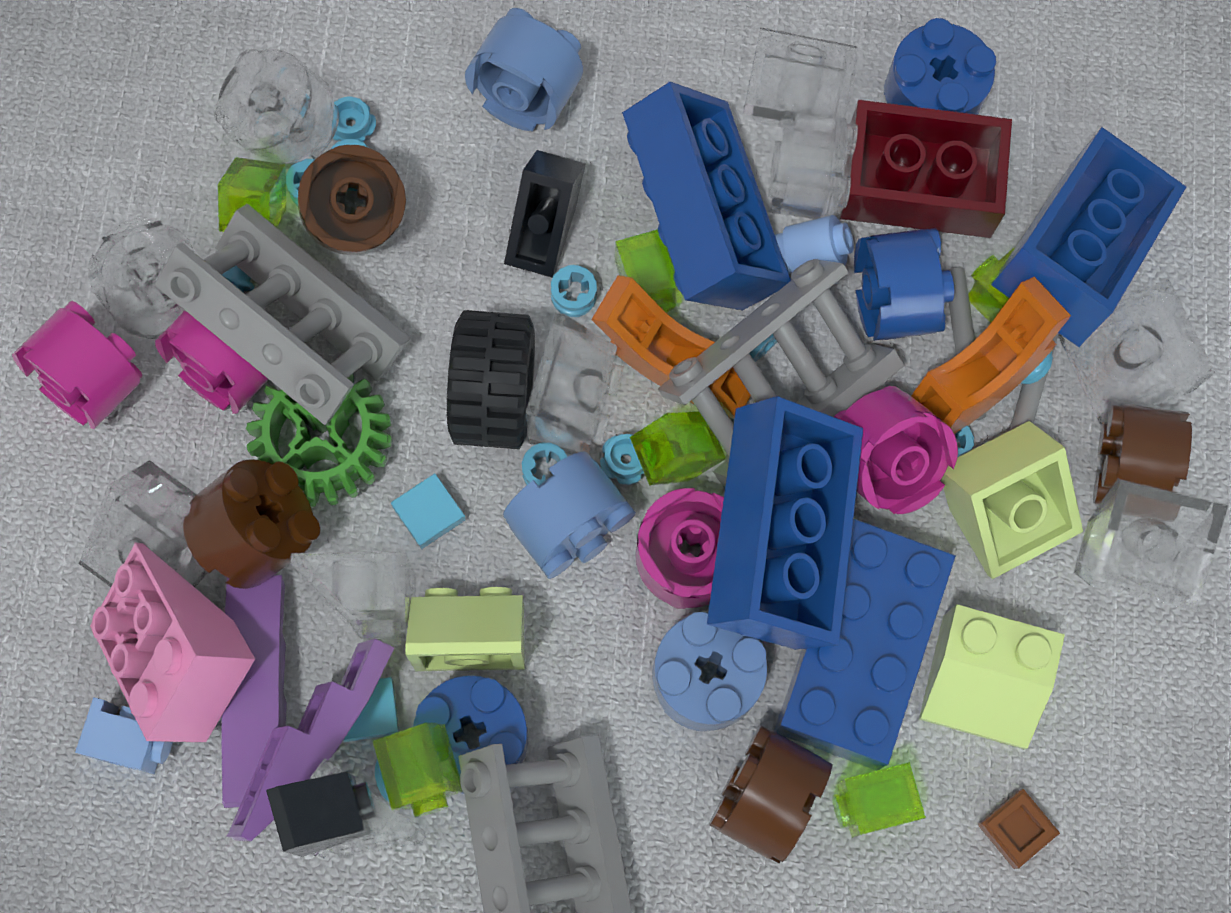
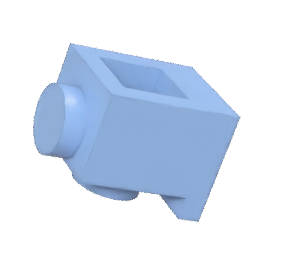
M93 697L75 753L154 774L157 764H163L168 758L173 742L146 741L134 715L131 713L130 707L122 706L118 716L116 715L118 706Z

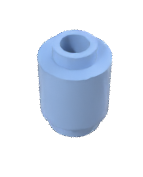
M835 215L789 225L784 228L783 233L775 234L788 273H793L800 265L813 259L843 263L845 266L848 254L853 253L854 250L853 237L848 224L840 223Z

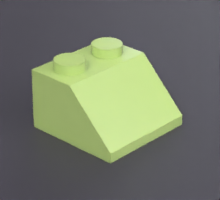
M1030 421L957 457L954 470L948 465L941 479L942 483L945 484L943 489L950 512L985 572L992 579L1083 532L1065 447Z
M487 587L480 589V596H458V590L431 588L425 590V597H411L405 655L415 671L525 670L523 595H512V589L507 587Z
M956 604L942 618L919 720L1021 749H1027L1054 688L1065 634Z

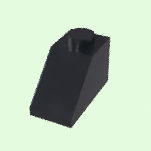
M536 150L522 171L504 260L505 265L553 278L576 210L586 163Z
M348 771L280 785L266 790L283 852L301 857L371 834L367 819L377 816L367 782L357 784L355 776Z

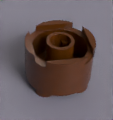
M341 145L324 152L308 166L300 181L298 211L302 224L307 233L318 244L335 253L357 255L376 249L395 232L402 221L405 211V188L397 171L383 155L365 146ZM348 188L357 189V198L365 200V207H357L354 214L345 213L344 204L336 202V196H345Z
M1121 403L1120 406L1112 405L1108 424H1103L1100 432L1098 455H1104L1106 458L1103 472L1098 473L1096 476L1093 503L1104 505L1105 509L1173 519L1179 510L1183 497L1171 495L1173 486L1177 487L1180 479H1187L1189 469L1192 423L1186 420L1190 414L1183 411Z
M249 459L234 464L193 497L189 503L191 504L190 513L184 517L183 522L186 543L198 564L208 573L216 569L222 575L229 578L225 584L240 589L253 588L264 583L305 553L312 542L320 535V524L313 515L307 497L298 486L296 472L288 464L280 461L270 464L261 460Z
M760 725L745 752L747 757L741 768L736 766L721 793L723 798L717 806L709 825L767 859L780 864V861L783 862L789 856L812 817L809 812L816 796L821 798L829 780L833 764L777 732Z

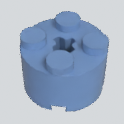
M512 8L506 16L497 20L465 71L466 85L472 95L476 88L486 98L482 107L500 121L524 131H533L537 124H545L544 130L549 129L556 122L582 78L583 65L578 55L581 44L570 32L565 30L556 31L545 23L534 19L525 10Z
M585 451L570 455L548 468L553 474L552 477L545 480L539 486L532 480L511 500L503 512V517L509 524L511 531L548 579H552L565 571L576 557L582 563H586L596 557L608 545L603 537L608 532L612 533L623 527L636 513L597 462Z
M695 612L676 623L665 634L658 647L652 669L654 690L664 712L681 726L700 732L723 729L741 720L759 699L767 677L766 650L759 639L707 625L708 612ZM708 661L718 666L716 674L722 677V680L714 677L709 684L703 683L699 680L701 670L695 665L704 667Z

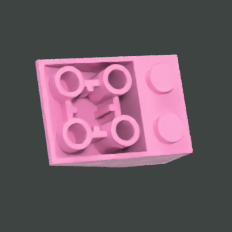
M135 542L126 561L118 568L115 581L102 605L96 609L90 627L146 741L207 742L255 661V657L234 620L143 543Z

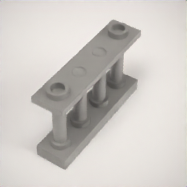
M248 204L235 211L215 247L218 250L217 252L203 260L185 244L180 243L175 246L155 283L157 288L324 425L331 421L355 385L347 379L350 375L361 368L378 381L389 371L410 340L408 335ZM237 266L257 282L259 286L244 294L223 277L222 274ZM279 300L301 320L287 329L268 314L264 308ZM317 334H320L343 354L329 364L305 343Z
M813 259L800 265L791 274L792 280L699 356L688 358L676 365L669 373L670 379L658 388L663 398L679 404L686 405L692 400L726 451L725 462L713 471L724 488L726 485L734 424L709 388V385L733 367L755 403L776 397L775 392L749 354L772 334L806 386L805 395L796 403L832 417L840 411L847 410L863 396L874 392L905 366L895 349L871 343L863 344L839 305L830 287L848 273L843 263ZM811 302L814 303L845 354L843 358L844 363L829 376L823 375L790 322V319Z
M599 735L581 736L547 747L549 760L506 765L502 744H493L458 756L461 770L460 784L465 794L484 913H531L530 906L572 898H574L576 913H632ZM554 783L559 817L515 823L510 788ZM564 840L570 875L525 882L520 846Z

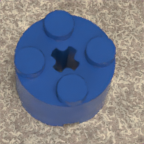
M943 18L931 19L924 26L910 32L899 44L884 83L886 102L889 104L978 115L994 82L995 53L970 30L951 24Z
M936 228L872 235L858 239L854 253V273H862V289L855 290L856 301L865 334L868 338L873 337V341L935 334L945 330L944 303L952 302L954 299V282L951 272L949 270L942 271L939 259L941 255V241Z
M460 676L438 685L418 705L413 724V744L421 765L436 782L451 791L464 794L460 784L461 770L458 756L493 744H502L506 765L523 763L528 747V728L519 702L507 688L495 679L481 676ZM471 723L474 724L477 730L486 728L487 733L479 736L480 746L475 749H470L466 742L457 743V738L464 735L463 727Z

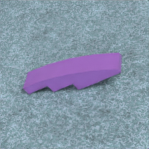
M273 575L261 585L248 589L234 588L226 584L225 614L234 620L254 655L255 661L222 715V803L224 808L240 807L273 729L286 726L287 702L283 693L286 642L283 636L285 584L282 575Z
M375 638L358 643L341 684L339 685L331 681L316 685L298 729L291 726L273 729L227 837L236 841H252L274 820L266 790L280 785L313 779L337 751L368 703L394 647Z

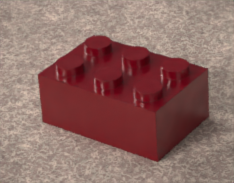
M858 100L848 130L839 219L914 229L936 228L938 232L991 238L1005 215L1012 119Z

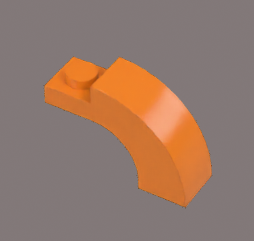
M617 275L591 319L611 339L607 346L611 351L633 369L659 386H662L670 379L669 373L676 365L688 358H696L715 343L675 321L631 277ZM733 367L709 385V388L730 418L735 419L736 408L745 406L751 396Z
M1035 277L1021 282L991 324L955 357L941 366L928 371L911 396L940 418L956 434L1000 402L1047 357L1057 345L1053 338L1071 315Z

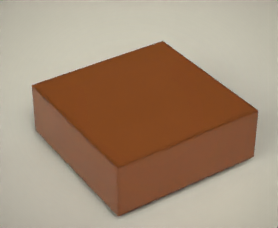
M1024 789L1015 792L977 824L1013 869H1019L1060 834Z

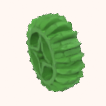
M354 374L347 378L352 383H354ZM366 379L355 383L331 421L326 425L321 423L283 390L279 391L274 386L266 385L264 392L269 398L270 403L253 402L252 410L262 420H254L247 423L246 430L251 436L256 437V439L247 444V451L251 456L259 457L257 460L270 464L280 461L292 467L298 476V486L304 491L310 506H316L320 493H325L329 504L336 506L339 500L338 490L345 488L351 498H356L359 493L354 482L360 478L369 485L375 482V477L368 468L369 465L378 468L386 466L387 459L378 450L392 446L391 436L382 432L390 427L392 423L389 414L380 412L385 406L381 395L369 396L372 387ZM357 412L362 420V432L359 443L354 452L347 448L342 440V436L350 426L348 419ZM288 418L292 421L297 431L296 436L288 445L291 450L281 458L279 453V435L284 422ZM305 424L313 430L317 429L321 433L328 431L334 446L326 439L324 441L318 437L312 439ZM321 460H330L338 465L332 469L319 472L301 470L303 467L309 469L314 463Z

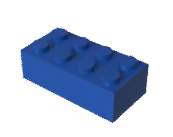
M670 81L622 112L628 129L627 140L630 148L637 156L644 176L642 185L646 195L653 203L659 221L658 233L663 244L668 248L675 269L674 281L678 290L684 296L685 301L743 311L778 292L791 280L728 101Z
M1101 127L1071 163L991 285L1010 298L1021 282L1035 277L1071 315L1058 333L1077 347H1080L1115 310L1187 186Z
M779 396L736 408L707 625L794 650L839 645L863 428Z
M853 519L839 645L801 650L774 731L789 739L876 771L889 765L956 555Z

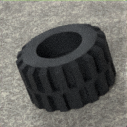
M472 310L462 311L454 327L447 382V426L454 445L520 449L524 443L530 420L535 359V329L529 315Z

